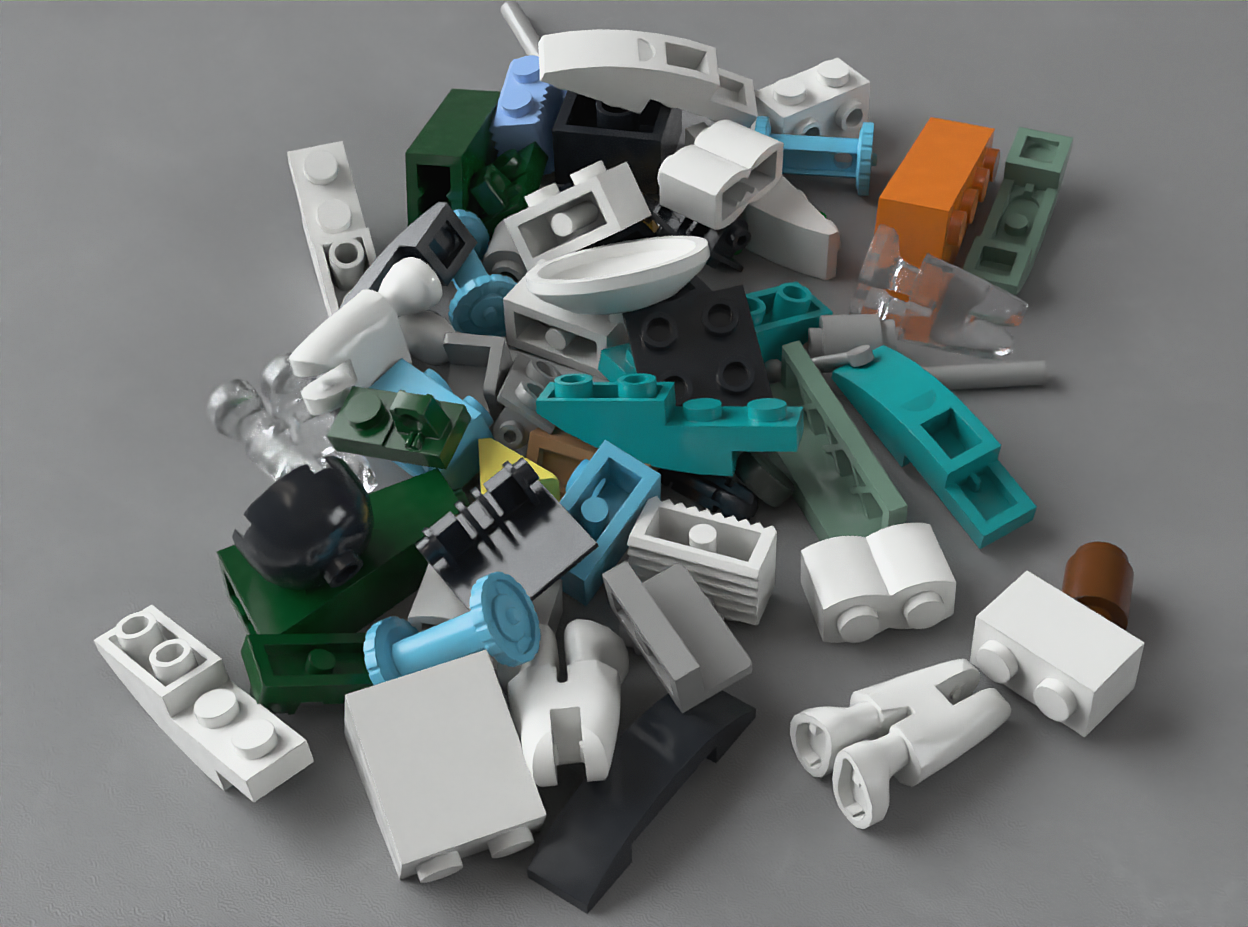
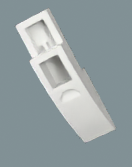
M610 29L568 31L543 35L538 43L540 81L551 84L560 90H569L602 101L609 106L620 107L641 114L649 100L652 99L661 102L667 107L679 108L703 116L715 123L728 119L750 128L758 117L753 79L718 68L715 47L659 33Z
M705 122L686 127L685 146L693 145L699 133L704 129H708L709 126ZM782 175L773 189L758 201L749 202L744 211L739 215L740 218L747 222L748 231L751 233L750 242L745 248L799 273L823 280L836 277L837 252L841 247V238L836 225L831 220L826 219L808 201L805 194L801 190L796 189Z
M343 141L287 152L288 163L301 209L305 235L329 317L339 310L352 288L377 258L369 228L365 226Z
M150 605L140 612L126 616L116 627L94 640L100 654L139 704L173 742L223 791L234 785L252 802H256L314 762L306 739L264 706L257 704L254 698L229 679L222 658L155 606Z

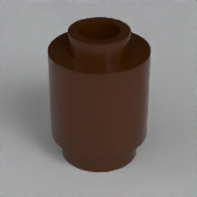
M1100 541L1086 543L1080 546L1067 561L1061 591L1126 631L1134 581L1133 568L1129 563L1126 553L1118 546Z

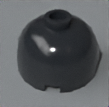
M333 455L323 457L331 468L323 469L315 474L307 464L293 469L270 485L244 512V516L251 523V526L245 532V535H242L235 529L232 539L235 547L250 566L266 581L291 590H310L320 587L325 583L330 588H336L353 578L362 568L364 562L360 556L366 550L371 540L375 525L370 496L360 479L342 458Z

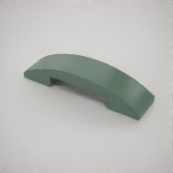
M1019 127L1005 161L1004 179L981 236H975L960 273V283L1014 295L1020 292L1031 272L1050 223L1069 161L1074 137Z

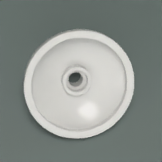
M663 236L643 238L570 253L532 268L526 273L525 277L528 290L540 300L576 314L608 315L610 323L619 324L624 323L622 313L651 306L675 295L702 270L710 257L708 241L701 237Z

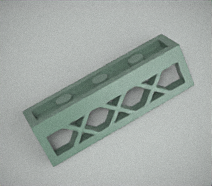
M800 341L782 345L781 382L770 385L773 398L784 400L787 407H803L804 432L797 452L766 453L772 463L794 485L796 490L792 496L819 541L839 536H861L866 538L886 527L906 523L908 505Z

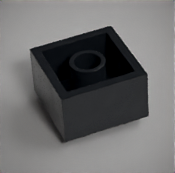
M568 90L552 129L556 184H567L570 182L575 186L570 175L600 160L603 161L606 170L627 162L641 193L660 195V185L657 179L658 172L663 161L676 152L682 133V109L670 108L661 102L650 99L641 114L620 107L609 106L602 101Z

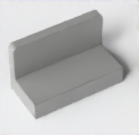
M627 560L602 574L612 611L682 713L752 672L751 658L683 564H674L643 583Z

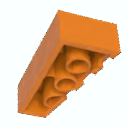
M930 117L879 197L865 304L933 318L968 226L974 219L977 203L984 201L988 182H994L997 174L1000 149L992 148L994 128Z

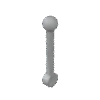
M862 345L849 352L814 357L811 360L817 369L846 364L857 367L871 362L874 359V355L870 345ZM778 359L766 361L764 365L769 382L776 383L780 381L781 361Z

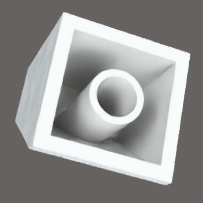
M487 649L345 695L344 735L400 880L418 874L420 883L432 882L463 868L461 859L489 849L492 858H500L521 851L534 843L532 834L540 832L547 814L535 781L527 767L522 745Z

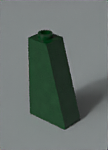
M452 88L405 152L408 226L438 202H447L453 211L462 209L466 212L470 211L479 217L478 209L480 204L469 189L472 185L474 174L487 165L493 164L498 158L499 150L494 148L496 142L492 140L493 133L489 131L501 94L500 91Z
M438 468L369 493L375 525L369 545L360 556L364 562L363 566L353 578L336 588H330L325 583L320 587L310 590L285 589L266 581L250 566L235 545L216 551L227 597L247 635L357 633L419 589L429 564L415 546L417 542L425 537L421 530L426 526L430 528L450 511L455 517L458 516L460 513L454 506V503L458 500L466 508L469 507L470 503L461 488L452 490Z

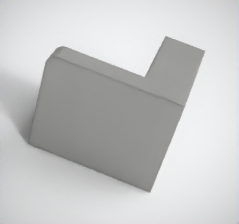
M446 332L443 347L450 362L447 384L453 394L463 400L466 396L476 399L488 411L495 423L506 407L496 399L513 363L505 337Z

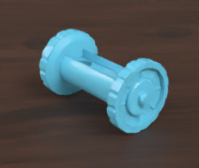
M757 117L755 131L784 143L782 174L855 178L858 195L869 196L871 166L877 165V154L872 153L874 123L863 122L858 139L771 133L769 117ZM837 153H848L852 156V160L850 162H837L834 156Z
M456 209L454 210L455 214L478 243L452 279L458 291L449 305V320L454 330L461 333L505 337L506 327L503 298L517 283L512 278L502 276L501 274L488 275L481 262L489 247L487 229L476 214Z
M494 572L479 578L476 584L473 585L470 597L471 611L422 632H419L407 620L396 616L387 617L374 623L366 633L363 647L366 669L369 672L373 685L486 649L497 662L508 667H516L531 661L535 654L538 653L541 633L538 616L530 597L526 594L522 585L516 582L515 578L503 572Z

